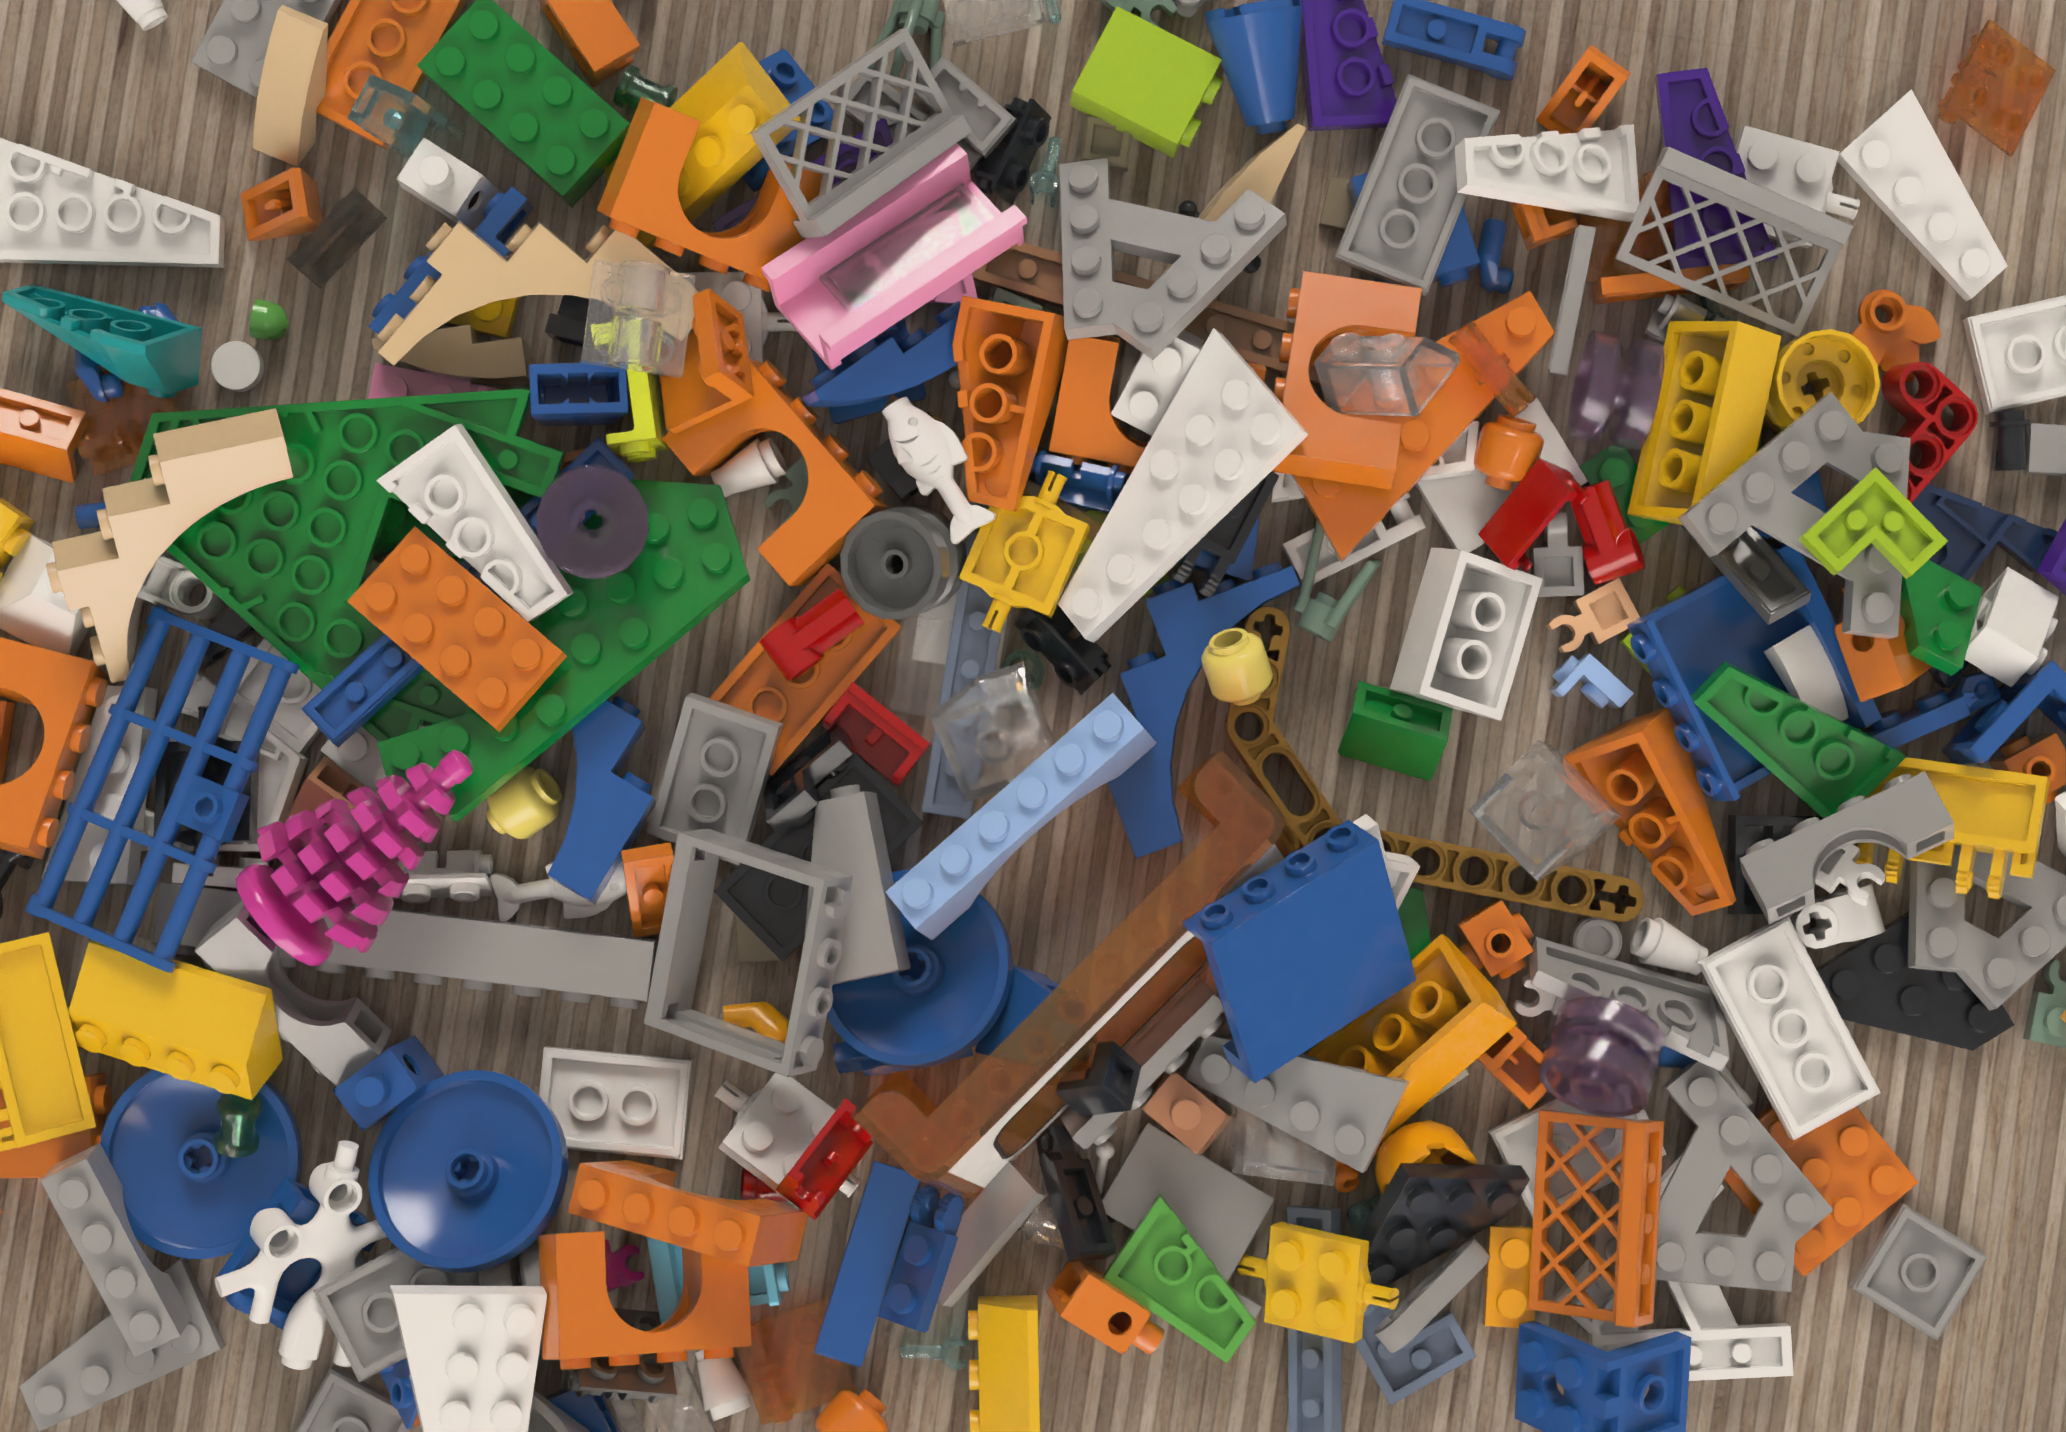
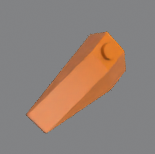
M962 295L952 347L954 362L958 364L960 391H957L958 407L962 409L965 434L962 445L968 455V460L964 462L968 501L1012 511L1018 510L1065 363L1069 340H1067L1064 330V316Z
M1662 708L1623 722L1567 753L1563 760L1584 800L1596 813L1602 809L1621 830L1617 836L1627 847L1632 843L1652 864L1651 873L1691 916L1733 905L1736 897L1702 788L1696 778V769L1690 752L1685 751L1676 739L1674 733L1676 723L1669 709Z

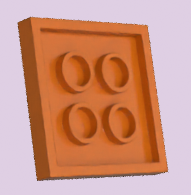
M1772 1105L1756 1117L1833 1209L1830 1214L1795 1243L1794 1268L1804 1277L1919 1183L1857 1107L1850 1109L1795 1140L1788 1137ZM1729 1168L1723 1181L1754 1218L1761 1204L1735 1172Z

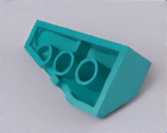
M35 284L3 292L2 302L125 382L147 388L149 395L172 398L176 397L179 391L198 385L202 339L201 327Z

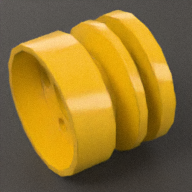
M1833 329L1809 332L1779 346L1763 419L1765 426L1778 435L1818 400L1831 392L1857 424L1864 421L1876 404L1880 387L1878 366L1867 346L1851 334ZM1812 383L1815 392L1804 396L1801 386Z

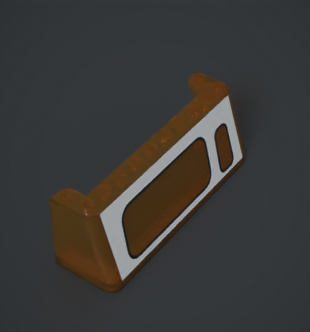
M1221 750L1211 753L1176 788L1215 829L939 1106L903 1071L893 1072L862 1103L854 1119L912 1177L963 1198L978 1196L1008 1161L1014 1162L1069 1107L1055 1093L1058 1082L1084 1079L1086 1070L1092 1066L1097 1043L1115 1041L1123 1050H1126L1209 966L1202 941L1184 928L1183 921L1201 911L1206 905L1219 900L1237 889L1248 879L1258 876L1284 860L1290 853L1303 848L1277 805Z

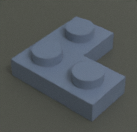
M1369 1304L1364 1313L1362 1339L1355 1342L1390 1406L1476 1357L1450 1310L1432 1319L1400 1350L1390 1353L1375 1336L1374 1330L1392 1310Z

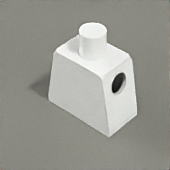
M426 138L421 140L397 178L402 189L457 223L460 220L473 232L485 219V216L482 214L485 206L500 192L478 171ZM479 191L478 200L476 201L474 206L468 210V205L471 198L474 196L475 193Z

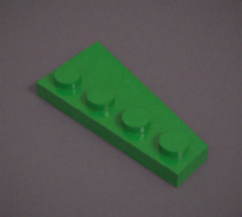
M1726 661L1691 695L1694 704L1823 819L1837 813V808L1853 797L1862 795L1866 798L1906 758L1896 748Z

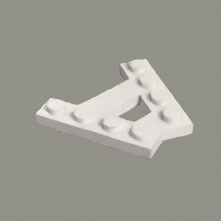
M1682 1154L1662 1175L1660 1197ZM1720 1185L1714 1199L1724 1189L1722 1185ZM1589 1258L1574 1274L1579 1283H1582L1591 1275L1589 1272ZM1601 1276L1585 1291L1599 1308L1613 1309L1614 1290L1605 1278ZM1665 1281L1687 1328L1639 1330L1638 1327L1617 1326L1615 1322L1571 1316L1589 1332V1344L1606 1352L1674 1331L1690 1336L1689 1381L1793 1376L1791 1326L1787 1323L1737 1325L1723 1293L1717 1285ZM1567 1283L1557 1292L1552 1300L1560 1302L1572 1291ZM1578 1298L1571 1302V1304L1583 1305Z

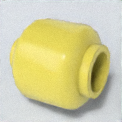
M1231 628L1215 634L1210 639L1209 645L1201 656L1211 693L1223 702L1233 703L1238 706L1254 703L1260 698L1261 693L1269 687L1273 679V673L1263 641L1255 634L1248 633L1241 628Z
M526 766L487 798L489 809L486 811V816L491 826L498 833H507L516 839H527L554 821L559 815V802L562 799V794L556 781L547 771L539 768L535 770L532 767Z

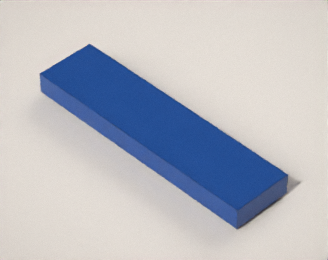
M873 1160L813 1350L815 1354L862 1367L910 1214V1208L920 1182V1174Z

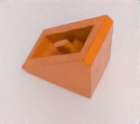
M1590 45L1539 114L1536 121L1549 131H1558L1559 134L1578 133L1581 129L1591 128L1631 73L1596 47Z
M290 168L240 193L248 241H261L324 230L317 182L301 168Z

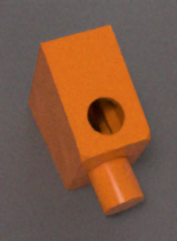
M1845 586L1841 588L1843 594L1845 591ZM1901 614L1899 615L1898 637L1891 639L1842 633L1843 620L1835 625L1834 631L1860 702L1905 687L1933 667L1908 654L1904 636L1906 625Z
M1067 1261L1046 1292L1059 1315L1120 1354H1124L1131 1344L1148 1355L1153 1353L1162 1341L1165 1330L1149 1319L1150 1310L1104 1279V1272L1089 1261Z

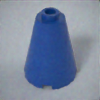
M1264 0L1241 4L1232 9L1224 10V8L1204 12L1207 28L1218 56L1222 59L1221 64L1246 127L1256 125L1257 135L1285 131V120L1295 119L1303 11L1302 0Z

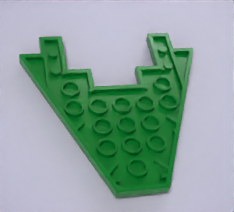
M529 389L164 412L151 414L130 482L153 478L148 461V456L157 454L153 434L276 408L293 477L256 488L218 506L178 536L167 550L284 657L300 665L299 670L322 690L384 634L347 602L366 581L392 500L395 499L403 502L395 493H389L376 480L452 426L462 424L503 485L545 500H551L566 452L519 436L530 405ZM424 669L362 727L380 742L421 729L424 720L436 724L473 712V709Z
M631 479L563 543H560L549 553V556L574 593L528 623L564 652L567 657L500 732L473 710V712L377 742L386 777L390 775L403 777L412 786L405 772L407 768L420 763H426L435 769L440 764L439 761L450 751L458 750L464 753L472 763L473 772L462 783H456L451 788L455 794L456 801L449 811V816L454 822L463 819L746 585L751 579L720 485ZM503 485L518 509H521L534 497V495ZM392 500L374 556L393 551L415 526L459 564L465 560L456 556L445 545L447 542L428 524H422L408 511L410 507L404 502ZM501 598L502 601H504L509 607H511L503 598Z

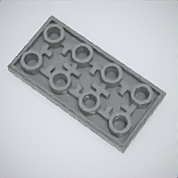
M1198 976L1125 1049L1141 1065L1132 1110L1140 1107L1153 1092V1088L1150 1085L1164 1071L1167 1074H1171L1184 1063L1189 1054L1186 1049L1199 1036L1203 1039L1207 1038L1218 1029L1224 1020V1017L1221 1015L1224 1012L1221 999ZM1068 1106L1059 1116L1071 1138L1083 1149H1088L1093 1143L1099 1146L1110 1138L1118 1126L1115 1120L1123 1112L1081 1117L1074 1109Z

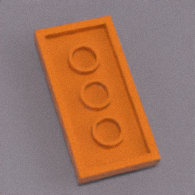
M350 0L328 40L326 96L318 105L316 114L387 150L426 78L417 64L454 25L467 0Z
M415 526L347 601L498 732L508 724L567 657L564 652Z
M828 562L763 637L793 616H796V618L800 617L839 588L865 624L823 653L824 658L791 682H787L758 641L709 697V699L784 724L770 770L772 776L778 772L825 718L849 685L859 679L902 629L893 619H881L864 611L849 596L841 574Z

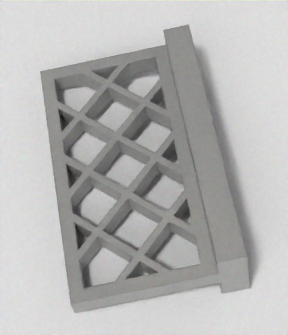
M904 28L899 29L751 131L750 134L795 210L798 218L792 222L802 239L827 236L970 134L972 130L963 114H953L908 29ZM898 46L907 60L904 79L885 74L888 53ZM875 62L874 70L867 68ZM857 74L872 78L868 105L848 99L851 78ZM883 82L902 88L898 114L879 109ZM838 88L837 96L829 94ZM914 91L925 94L935 112L925 121L909 118ZM819 100L835 104L830 131L810 125L814 104ZM846 108L866 113L861 140L842 135ZM800 114L799 122L792 120ZM877 117L896 122L893 143L888 147L872 143ZM782 126L798 130L793 157L780 154L770 137L771 133ZM907 126L914 127L911 131L906 133ZM809 134L829 139L824 166L804 161ZM840 143L860 148L856 169L851 173L835 170ZM871 152L878 153L870 159ZM802 169L822 174L819 195L810 202H807L799 188ZM833 178L841 179L832 186Z
M1664 147L1615 259L1799 337L1842 245L1846 244L1854 226L1671 147ZM1662 180L1681 187L1688 208L1661 218L1654 198ZM1690 192L1708 200L1694 204ZM1714 203L1727 207L1734 227L1707 237L1697 210ZM1650 208L1655 221L1642 225ZM1736 211L1753 218V220L1740 224ZM1690 213L1700 241L1673 251L1663 223ZM1759 223L1773 227L1780 247L1753 257L1743 230ZM1657 226L1667 254L1649 261L1630 254L1629 252L1638 233ZM1782 231L1799 239L1786 244ZM1736 233L1746 260L1719 270L1709 243ZM1809 242L1826 250L1817 270L1798 276L1789 249ZM1703 246L1712 274L1694 281L1683 277L1676 256ZM1782 253L1792 280L1765 290L1755 263ZM1669 259L1674 272L1656 264ZM1748 266L1758 293L1741 300L1728 296L1721 276ZM1715 279L1719 292L1702 284ZM1812 279L1805 294L1801 283ZM1794 286L1801 305L1793 322L1790 323L1774 316L1767 296ZM1761 299L1765 312L1748 305V303Z

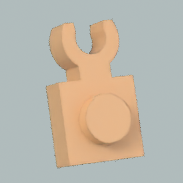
M1617 578L1573 601L1579 615L1575 617L1560 615L1550 620L1546 627L1550 631L1560 625H1565L1571 630V640L1558 648L1560 653H1568L1574 651L1582 644L1586 634L1589 633L1594 644L1597 645L1628 629L1627 624L1640 618L1620 578Z

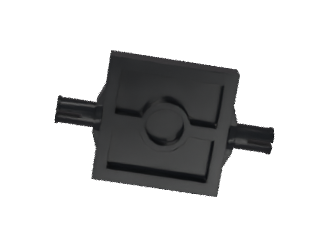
M208 706L198 707V730ZM218 737L215 745L237 753L241 741H229ZM178 741L168 743L156 771L153 837L191 749L190 746ZM259 752V754H258V756H257V759H256V761H255V762H257V763H259L260 752ZM210 755L202 777L223 785L232 764ZM259 765L255 773H250L243 790V794L250 797L231 842H256ZM181 825L175 842L193 846V854H195L203 833ZM222 841L221 846L228 842ZM209 873L208 877L214 876V874Z

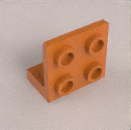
M709 288L692 296L695 318L692 320L694 331L687 334L681 342L676 339L657 350L666 429L673 434L681 432L754 397L743 314Z

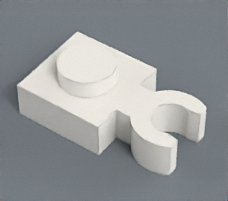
M1851 844L1837 850L1825 860L1818 871L1815 884L1832 894L1838 884L1842 883L1847 887L1848 894L1854 902L1867 906L1870 902V895L1857 886L1859 881L1869 878L1882 885L1885 882V874L1879 867L1873 864L1864 863L1859 865L1855 863L1860 856V848Z

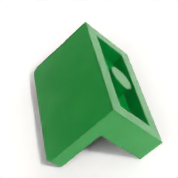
M1358 681L1353 694L1349 719L1339 743L1338 754L1429 781L1435 773L1448 742L1453 708Z

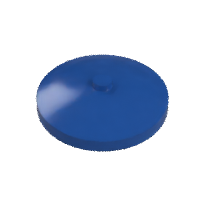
M911 869L892 872L894 884ZM980 893L970 908L933 940L917 931L899 910L911 969L834 984L832 986L833 1003L827 1018L846 1043L865 1056L882 1064L900 1068H925L955 1059L982 1040L996 1023L1008 999L1013 975V957L1009 936L1004 923L993 906Z
M152 1070L134 1082L118 1099L105 1122L100 1140L102 1148L123 1185L124 1206L135 1237L159 1252L186 1259L215 1258L234 1252L250 1229L254 1216L263 1210L283 1179L287 1177L299 1183L302 1170V1141L295 1116L284 1097L268 1080L253 1100L233 1094H224L214 1088L188 1080H179L169 1074Z
M467 1070L444 1075L430 1081L402 1102L383 1126L375 1143L369 1167V1194L373 1212L380 1227L390 1241L403 1253L428 1267L453 1273H470L493 1268L509 1261L527 1249L538 1239L539 1235L543 1233L553 1219L561 1203L567 1182L568 1150L562 1127L556 1115L547 1103L525 1084L512 1077L493 1071Z

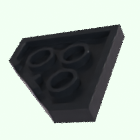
M1909 911L1884 926L1885 932L1861 940L1816 968L1843 1020L1972 1051L2015 1025L2003 1005L1989 1011L1957 973L1908 968Z
M1400 1163L1358 1239L1369 1241L1368 1269L1372 1284L1390 1285L1507 1217L1530 1181L1522 1166Z

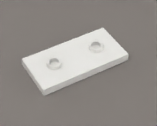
M1788 916L1763 926L1697 962L1790 1139L1795 1140L1881 1093Z

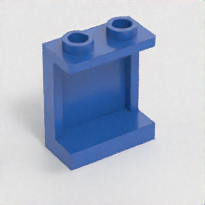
M285 1177L263 1209H281L295 1224L304 1225L313 1219L320 1203L312 1195L308 1187ZM357 1210L349 1214L350 1221L354 1226L369 1223L366 1216ZM250 1229L217 1277L245 1267L258 1256L260 1248L252 1239ZM376 1241L368 1244L362 1250L370 1252ZM314 1258L299 1259L283 1271L278 1282L269 1320L276 1327L283 1330L285 1321L294 1304L319 1280L322 1267L318 1260ZM246 1288L226 1296V1300L231 1306L250 1315L254 1298L253 1288Z

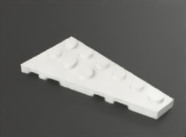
M0 138V263L224 268L225 219L222 216L165 195L162 196L139 188L123 180L97 173L89 168L28 146Z
M1215 328L1212 329L1058 602L1060 608L1082 636L1093 643L1309 435L1224 335Z
M390 1285L422 1432H528L547 1293L543 1286Z

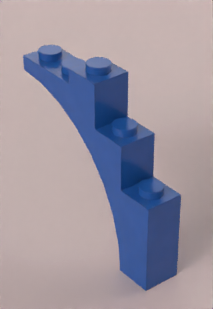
M1280 561L1252 571L1255 580L1237 587L1233 579L1221 582L1210 598L1208 597L1200 601L1192 583L1183 586L1181 582L1174 579L1153 587L1152 590L1155 597L1145 600L1166 656L1157 659L1155 651L1130 659L1127 661L1130 670L1120 673L1137 721L1157 744L1122 775L1108 782L1136 858L1184 840L1174 803L1172 758L1177 724L1188 691L1203 666L1201 656L1205 648L1209 645L1210 639L1215 634L1234 628L1265 603L1299 587L1293 566L1282 569Z
M617 696L614 697L612 702L605 700L572 728L577 758L575 802L565 840L547 874L555 882L594 905L621 863V851L630 849L656 804L654 797L648 794L652 788L651 785L629 772H626L623 778L617 776L646 729L643 722L637 718L641 711Z

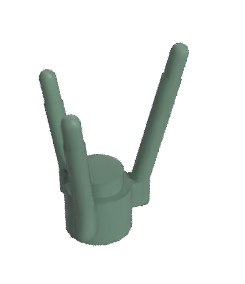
M894 0L890 16L874 47L891 36L897 25L901 29L907 28L911 37L913 34L924 35L927 33L928 28H931V70L941 58L942 27L946 16L944 12L938 10L941 0ZM899 46L897 47L889 74L898 78L905 62V57ZM875 62L867 68L874 70Z
M1316 520L1300 594L1292 609L1301 614L1296 624L1299 628L1331 643L1346 613L1370 582L1381 563L1378 559L1366 562L1339 601L1321 592H1318L1315 600L1311 599V591L1324 537V532Z

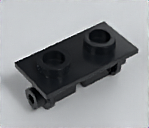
M1014 97L1011 104H1005L1004 109L1018 122L1001 141L1006 143L1004 149L995 148L986 159L982 157L974 174V177L977 179L975 185L983 193L992 195L994 191L1011 206H1013L1018 193L1025 188L1028 182L1030 165L1038 148L1047 139L1049 122L1052 118L1031 98L1026 102Z
M1058 604L1052 618L1028 608L1015 623V626L1021 631V636L1025 643L1031 649L1041 652L1054 666L1058 678L1065 685L1075 688L1080 695L1112 667L1106 660L1109 655L1096 642L1093 643L1086 640L1082 634L1072 642L1067 634L1075 628V625Z

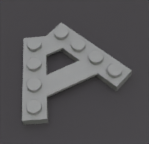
M1108 158L1059 164L1064 330L1067 340L1117 334L1154 360L1287 226L1285 213L1250 189H1247L1215 222L1113 200L1111 194V169ZM1114 251L1173 265L1149 289L1115 282Z
M1831 392L1818 400L1678 519L1709 557L1720 553L1753 525L1821 564L1798 539L1825 512L1791 492L1826 464L1852 479L1851 489L1876 467L1907 498L1911 438L1863 432ZM1870 543L1838 573V575L1845 578L1842 633L1891 639L1898 637L1902 574Z
M1955 845L1952 866L1910 860L1908 968L1957 973L1990 1011L2001 1006L2066 946V874L2064 875L2036 860L2033 879L2010 875L2013 853H2010L2001 898L2025 911L1995 937L1965 921V894L1955 893L1961 845ZM1977 852L1973 871V883L1986 890L1993 854Z
M1694 1059L1662 1086L1693 1122L1696 1129L1660 1197L1656 1280L1792 1292L1795 1243L1830 1214L1833 1209L1717 1070ZM1729 1168H1731L1761 1204L1746 1234L1735 1235L1697 1231ZM1605 1225L1591 1237V1245L1604 1261H1607L1616 1253L1617 1239ZM1589 1259V1272L1592 1274L1597 1268ZM1614 1265V1266H1612L1610 1269H1611L1612 1272L1615 1274V1265Z

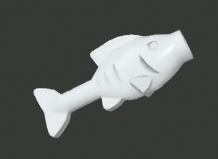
M907 396L896 400L882 411L888 422L889 439L898 464L904 468L907 474L916 479V485L922 495L928 496L934 489H937L952 512L950 540L953 544H959L975 529L996 519V515L990 510L977 505H970L953 479L954 466L967 461L968 455L960 439L952 429L944 423L934 420L923 410L913 406Z
M622 861L595 905L555 882L550 877L548 879L518 884L513 878L498 872H494L490 876L492 887L498 899L499 920L502 922H507L520 909L522 903L547 898H554L563 902L565 919L591 917L606 910L612 902L627 894ZM553 862L548 863L545 867L547 874Z

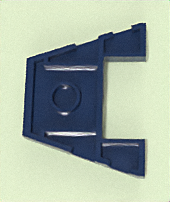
M1927 484L1912 502L1913 506L1948 540L1929 560L1968 581L1996 544L2030 572L2037 571L2058 533L2056 530L2026 522V519L1988 508L1980 502L1931 484ZM1964 660L1963 668L1952 676L1935 667H1931L1929 672L1936 683L1942 688H1951L1970 662Z

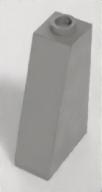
M859 785L830 790L831 799L818 801L816 805L811 862L853 876L850 890L852 898L851 907L845 917L841 938L842 955L836 965L833 985L911 969L899 909L885 893L894 885L877 794L861 792ZM809 886L805 935L814 887Z

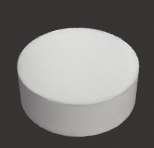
M230 341L221 345L214 353L211 361V370L216 381L223 387L235 392H245L254 388L261 381L264 374V361L260 353L249 344L241 341Z
M1589 916L1580 920L1574 926L1570 936V945L1572 948L1615 959L1622 948V935L1617 925L1611 920Z

